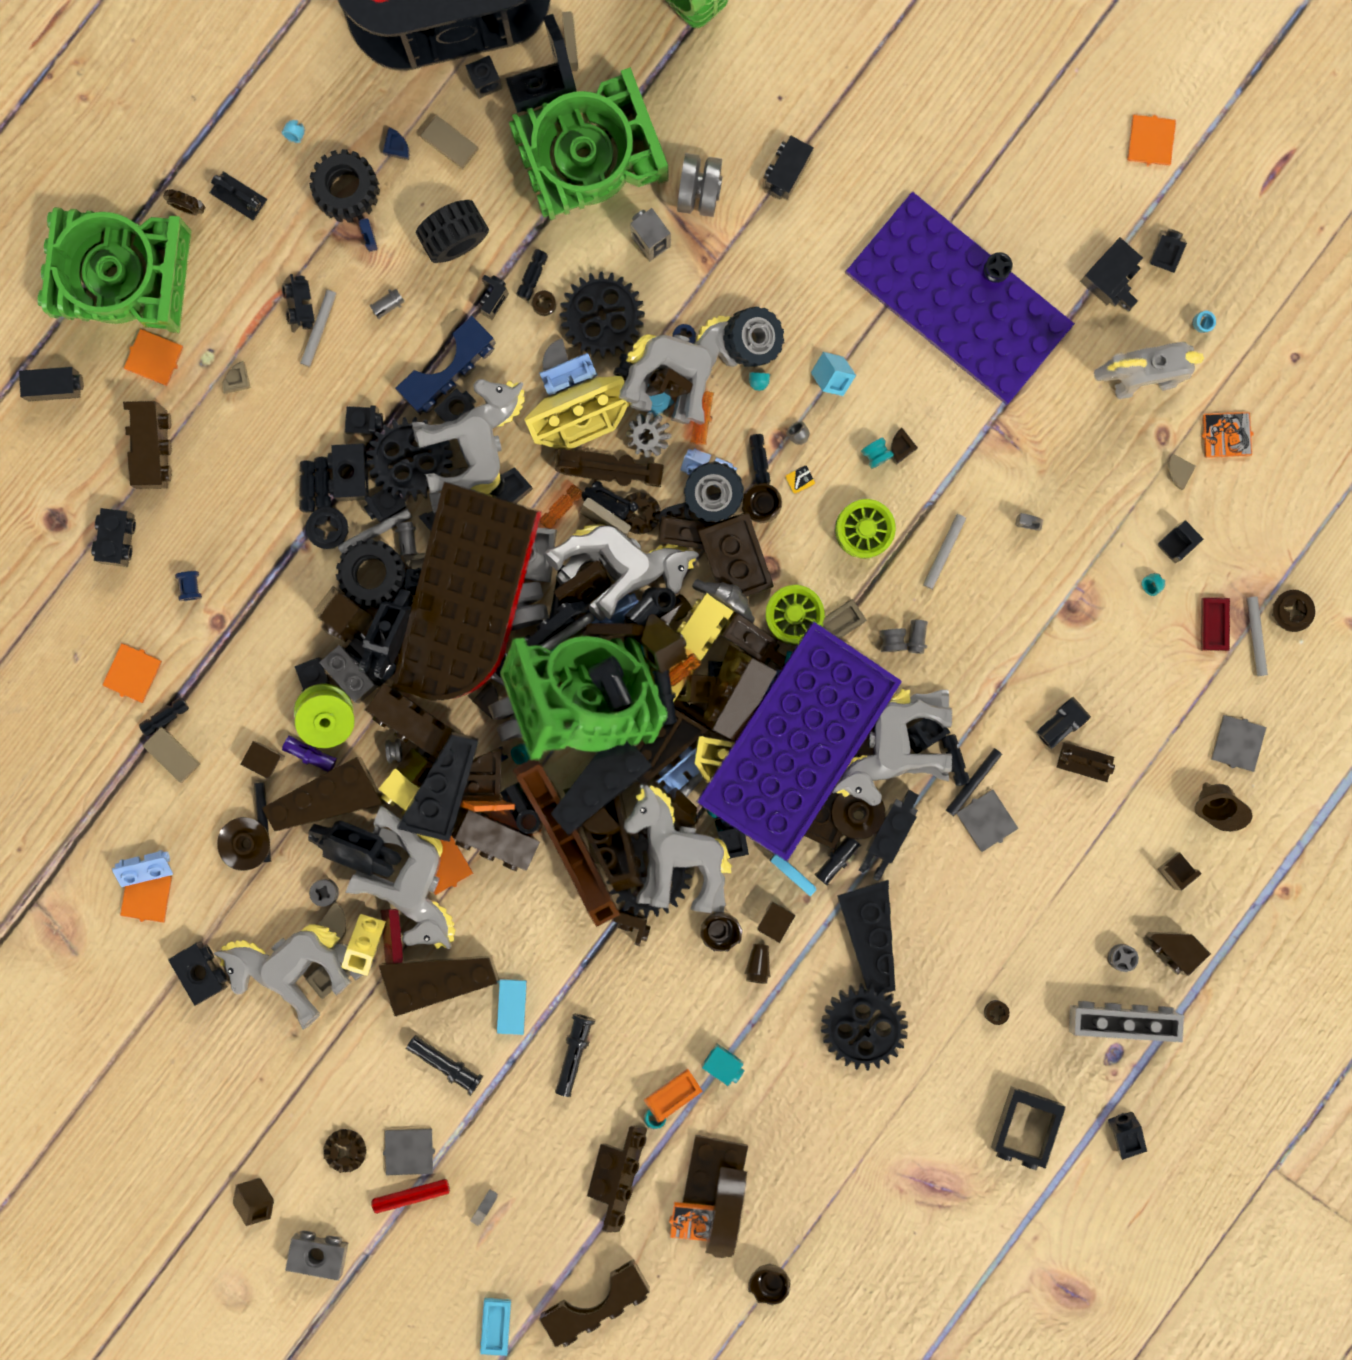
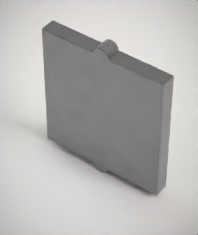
M1223 715L1211 760L1228 764L1230 768L1238 767L1254 772L1267 727L1250 723L1248 719L1240 720Z
M993 789L978 799H972L971 804L956 813L981 852L997 842L1002 843L1003 838L1019 829Z
M432 1129L385 1130V1150L383 1155L386 1156V1175L433 1174V1154L435 1149L433 1148Z

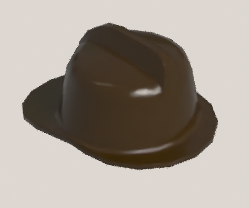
M1207 782L1203 784L1199 801L1194 807L1195 813L1200 818L1207 821L1213 827L1228 832L1241 830L1251 823L1253 817L1252 810L1247 804L1236 797L1228 785H1211Z

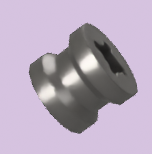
M904 628L879 631L880 637L883 639L881 652L907 650V644L904 643V636L906 635Z
M319 880L313 883L310 888V899L317 906L331 905L338 899L339 888L332 880Z
M1118 944L1113 946L1108 953L1109 963L1116 970L1129 972L1136 968L1138 964V953L1131 946Z

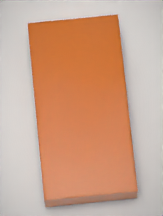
M686 1069L646 1097L644 1101L656 1120L661 1122L703 1091L689 1069Z

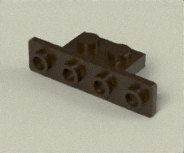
M644 1126L629 1127L623 1150L608 1144L600 1145L587 1196L608 1204L602 1227L604 1232H619L625 1222L627 1203L632 1196L634 1177L639 1170V1158L646 1144L647 1128Z

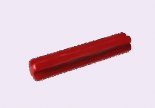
M447 1179L374 1198L371 1201L373 1212L378 1214L447 1195L450 1193L449 1182Z

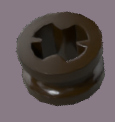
M542 290L534 295L532 304L537 314L549 316L555 311L556 301L551 292ZM544 297L545 300L552 301V303H548V309H544L543 306H537V303L540 304V298Z
M993 1000L985 1006L984 1015L990 1023L1002 1025L1007 1022L1010 1011L1005 1003ZM996 1005H1000L999 1009L1004 1010V1014L999 1015L998 1020H994L995 1017L993 1015L990 1016V1011H993Z

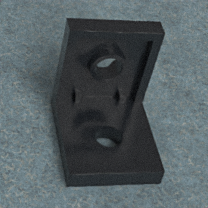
M553 14L543 16L555 63L505 78L517 113L527 112L529 108L534 110L536 107L542 106L543 103L547 102L549 104L564 94L577 92L564 39Z

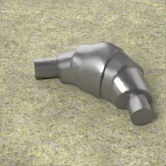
M699 579L694 581L693 589L704 595H710L733 612L754 623L755 618L749 608L748 599L738 586L724 582L705 583Z

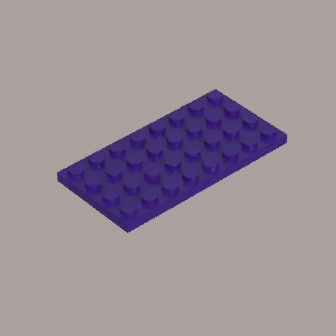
M912 191L849 266L845 274L999 400L1008 405L1075 323L1012 272L1003 282H990L985 277L983 271L984 265L991 255Z
M812 622L696 803L784 861H788L902 681L817 623Z

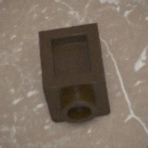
M669 367L655 371L650 376L646 394L654 396L666 393L669 396L677 397L690 393L693 383Z
M618 910L620 915L615 917L613 921L618 923L617 928L633 932L634 928L639 929L634 945L640 946L641 940L647 941L651 926L646 925L648 919Z

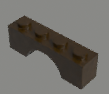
M634 1259L610 1273L611 1289L607 1297L600 1304L591 1308H579L571 1305L566 1300H562L541 1313L539 1320L555 1348L561 1344L564 1347L572 1344L578 1339L577 1335L585 1330L587 1333L596 1330L601 1326L600 1322L608 1317L612 1320L620 1316L624 1312L623 1308L631 1303L636 1306L648 1298L647 1294L650 1293V1286Z

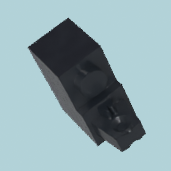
M1119 237L1080 282L1105 305L1108 306L1110 303L1115 307L1119 304L1129 312L1137 304L1138 300L1129 292L1132 288L1127 283L1141 269L1138 264L1143 257Z

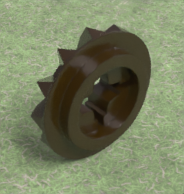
M174 189L165 190L163 198L167 200V204L190 215L204 213L206 207L195 197Z
M636 492L627 495L625 499L629 502H636L640 509L649 506L647 511L644 512L647 522H644L643 519L641 520L640 517L630 520L635 511H629L627 517L622 519L631 526L630 532L645 534L652 531L659 523V515L661 513L657 500L648 493Z
M1288 590L1278 595V598L1272 604V616L1275 618L1277 625L1285 629V631H1302L1309 627L1314 620V602L1309 595L1300 590ZM1296 603V610L1300 611L1299 613L1303 615H1295L1290 619V612L1284 608L1292 607Z
M341 1129L332 1133L323 1147L324 1159L330 1168L339 1173L352 1172L360 1167L365 1160L367 1151L364 1139L357 1132L349 1129ZM352 1143L349 1150L351 1156H344L338 1160L337 1157L340 1153L338 1146L345 1147Z

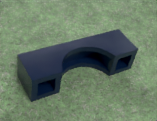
M473 316L453 333L456 341V354L452 363L445 370L436 374H424L414 370L395 388L419 415L423 412L429 413L437 405L436 400L442 394L448 395L456 387L457 384L455 382L462 375L467 377L475 369L476 366L474 364L481 357L486 359L494 351L495 348L493 346L496 344L494 338Z

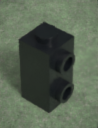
M790 136L787 143L782 141L776 152V156L779 157L775 165L770 164L763 177L766 179L765 189L768 190L772 197L780 200L782 198L789 199L812 157L814 147L793 136Z
M73 367L19 371L20 397L28 402L81 398L80 390L84 388L83 377Z

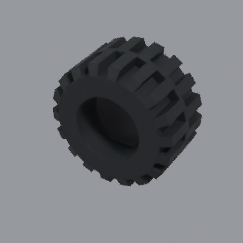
M341 149V154H338L336 150L331 151L332 156L328 158L326 155H323L321 157L323 162L321 164L316 162L313 166L316 171L310 174V179L312 180V183H309L310 189L317 205L329 218L335 217L338 222H343V219H346L348 223L354 222V217H357L359 220L363 219L362 214L364 212L370 214L373 211L371 205L376 206L378 202L376 195L380 193L379 182L372 166L369 165L366 158L360 157L354 151L352 154H349L347 149ZM353 175L359 179V186L354 194L346 198H338L331 195V186L338 177Z
M472 200L456 201L438 209L429 215L416 230L418 239L433 263L448 262L466 254L478 246L489 233L488 226Z
M374 539L360 540L356 542V545L348 546V551L345 554L342 552L340 556L341 562L337 563L336 569H338L336 579L340 583L341 591L350 600L363 607L379 608L383 601L390 602L396 598L400 589H404V579L406 577L404 568L406 567L400 555L386 543L375 541ZM369 559H378L386 567V577L383 583L374 589L363 588L357 580V571L360 565Z

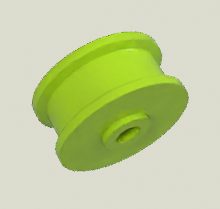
M861 499L849 504L841 511L835 524V535L840 547L847 554L862 559L871 558L883 553L891 545L896 531L895 520L891 511L884 504L872 499Z
M785 586L776 591L767 604L766 621L772 634L783 643L798 645L812 622L817 623L821 627L824 625L825 612L822 601L814 591L805 586Z
M317 684L311 686L298 696L294 705L296 731L304 742L313 747L331 748L343 743L353 731L355 720L352 701L344 690L335 685Z

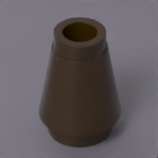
M753 944L744 973L747 975V982L767 984L768 978L771 977L768 945Z

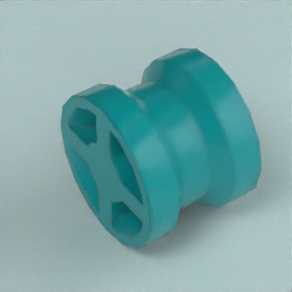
M883 437L861 450L863 456L868 457L871 469L878 467L894 456L892 451L887 450L885 446L886 441Z

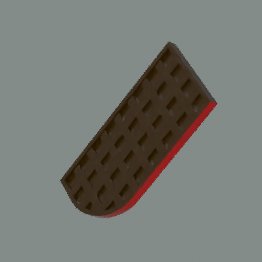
M451 482L443 483L392 683L393 688L423 699L439 701L465 696L481 687L490 679L501 664L505 654L542 511Z

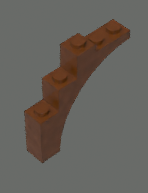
M531 759L514 768L513 771L543 823L595 926L598 927L619 916L618 908L579 830H575L568 836L551 815L562 798L538 759Z

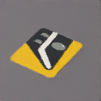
M803 466L785 476L794 494L815 484L807 466Z

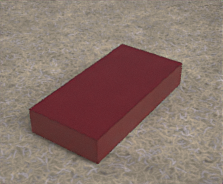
M1201 598V651H1230V598Z
M381 910V920L386 922L383 929L385 963H403L399 910Z

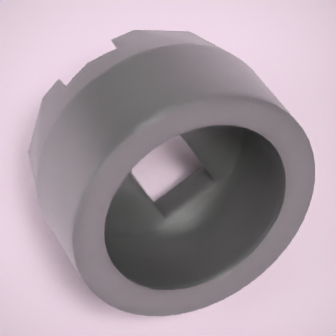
M799 421L791 425L786 434L793 443L802 445L808 441L810 432L805 423Z

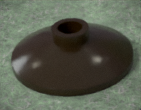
M841 793L834 801L832 819L836 828L844 836L857 840L866 839L879 831L885 819V806L882 799L878 805L872 806L860 798L852 795L844 797ZM856 811H861L864 814V817L862 819H856L854 817V813Z
M240 817L229 821L221 829L217 848L221 859L229 867L240 871L251 870L261 865L267 858L270 850V837L266 828L259 821L248 817ZM244 839H248L251 843L248 849L243 846Z

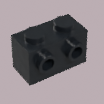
M101 508L100 514L95 519V529L98 530L97 540L93 541L91 548L94 561L105 565L128 567L133 553L131 542L132 534L136 530L135 515L128 511Z

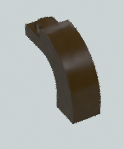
M720 1168L712 1222L705 1253L712 1254L717 1258L732 1257L734 1255L748 1171Z

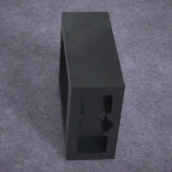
M1011 1086L991 1148L997 1152V1157L1011 1162L1012 1158L1021 1160V1165L1027 1168L1037 1170L1039 1166L1046 1169L1066 1107L1062 1103ZM1018 1102L1053 1114L1039 1157L1004 1146Z

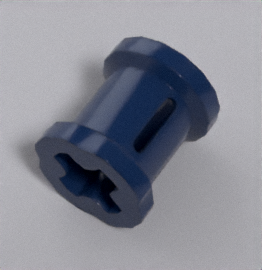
M199 571L175 574V579H178L179 601L202 598L197 581Z

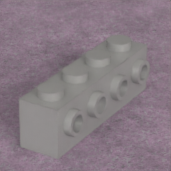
M1078 1001V1006L1070 1005L1069 1032L1073 1035L1183 1042L1184 1015L1175 1012L1174 1007L1158 1006V1011L1148 1010L1146 1005H1132L1131 1009H1121V1004L1105 1003V1007H1094V1002Z

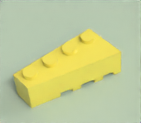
M708 594L705 595L703 600L698 599L692 607L693 609L690 610L693 615L688 622L683 621L676 633L680 632L687 643L685 647L687 659L671 667L669 672L672 692H675L676 698L687 684V675H693L733 614L731 609ZM652 667L650 670V675L652 677L653 683L655 684L652 671H655L656 669Z

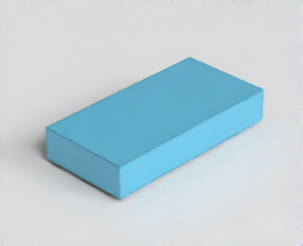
M775 854L771 857L769 861L810 897L817 890L810 881L787 861H784Z
M500 979L497 1034L524 1035L527 980Z
M484 1298L480 1354L508 1355L511 1299Z

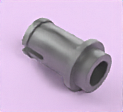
M391 289L388 290L389 293L369 305L378 319H381L382 316L396 307H402L401 304L405 301L397 289L393 291Z
M412 522L398 523L397 529H395V532H398L400 556L417 554L413 531L416 530V527H413Z
M911 620L909 643H906L907 647H909L908 652L924 654V649H927V645H925L927 621Z

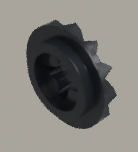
M332 507L315 510L309 516L306 523V533L309 540L315 546L322 549L336 548L345 541L349 532L348 521L339 510ZM330 517L331 526L338 529V531L329 532L326 538L325 532L317 528V526H325Z

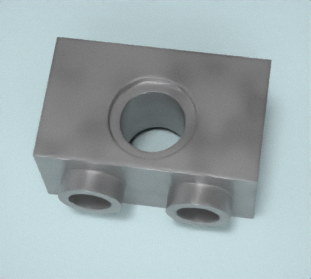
M653 208L647 212L641 210L633 216V222L630 223L631 237L650 262L671 247V233Z
M341 645L337 646L319 662L354 703L360 704L379 687L366 673L359 672V663Z
M300 1231V1234L296 1233L291 1238L285 1271L332 1280H339L341 1278L348 1243L342 1242L341 1237L326 1236L325 1239L315 1237L316 1233L311 1231ZM313 1248L321 1249L324 1259H315L311 1254V1250Z

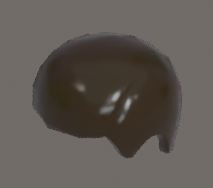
M766 483L756 484L744 493L741 508L743 512L748 511L751 521L760 524L768 523L779 515L782 508V497L773 485Z
M720 911L709 915L703 921L700 935L706 947L713 951L728 952L736 944H740L743 930L737 918L730 913Z
M773 1264L761 1265L752 1273L749 1279L748 1292L755 1296L758 1303H766L768 1305L779 1304L790 1293V1278L779 1266Z

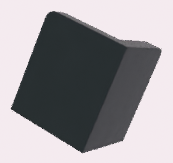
M1184 520L1158 543V546L1174 563H1177L1204 539Z

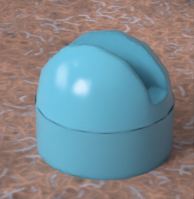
M290 120L284 126L282 135L292 142L300 143L305 133L304 125L302 123L297 125V120Z
M1202 311L1195 315L1192 325L1196 331L1206 333L1214 329L1216 318L1212 312Z

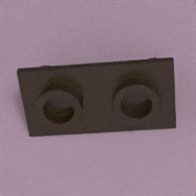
M1063 742L1056 768L1108 782L1110 774L1112 775L1115 769V764H1113L1115 757Z

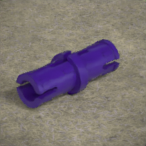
M290 735L282 746V751L298 757L302 760V763L306 765L310 763L326 772L333 770L337 762L336 757L330 756L316 749L317 747L303 743Z

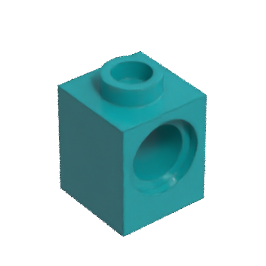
M716 1043L702 1064V1069L728 1087L732 1081L736 1084L745 1071L742 1069L743 1061L718 1043Z

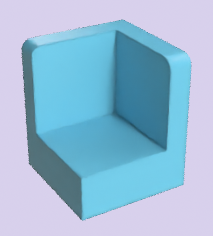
M827 352L822 353L811 371L812 376L823 392L844 396L856 377V374L844 357Z

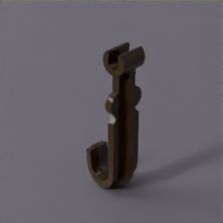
M558 448L557 455L554 457V462H556L555 471L564 475L611 482L616 478L620 486H628L632 480L643 481L648 486L661 487L664 470L663 464L647 463V465L634 464V459L630 455H623L618 461L614 455Z

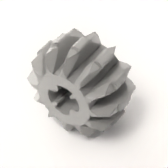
M648 412L646 417L639 414L636 416L637 421L632 420L629 422V426L633 430L627 431L626 436L633 437L628 446L631 447L635 444L638 446L635 454L638 455L644 450L645 457L649 458L652 452L658 456L661 454L660 448H668L669 445L665 440L670 439L672 435L664 432L669 427V424H660L663 418L661 415L657 416L654 420L653 413ZM648 429L650 430L649 434L653 433L654 436L650 440L647 439L648 436H644V432Z

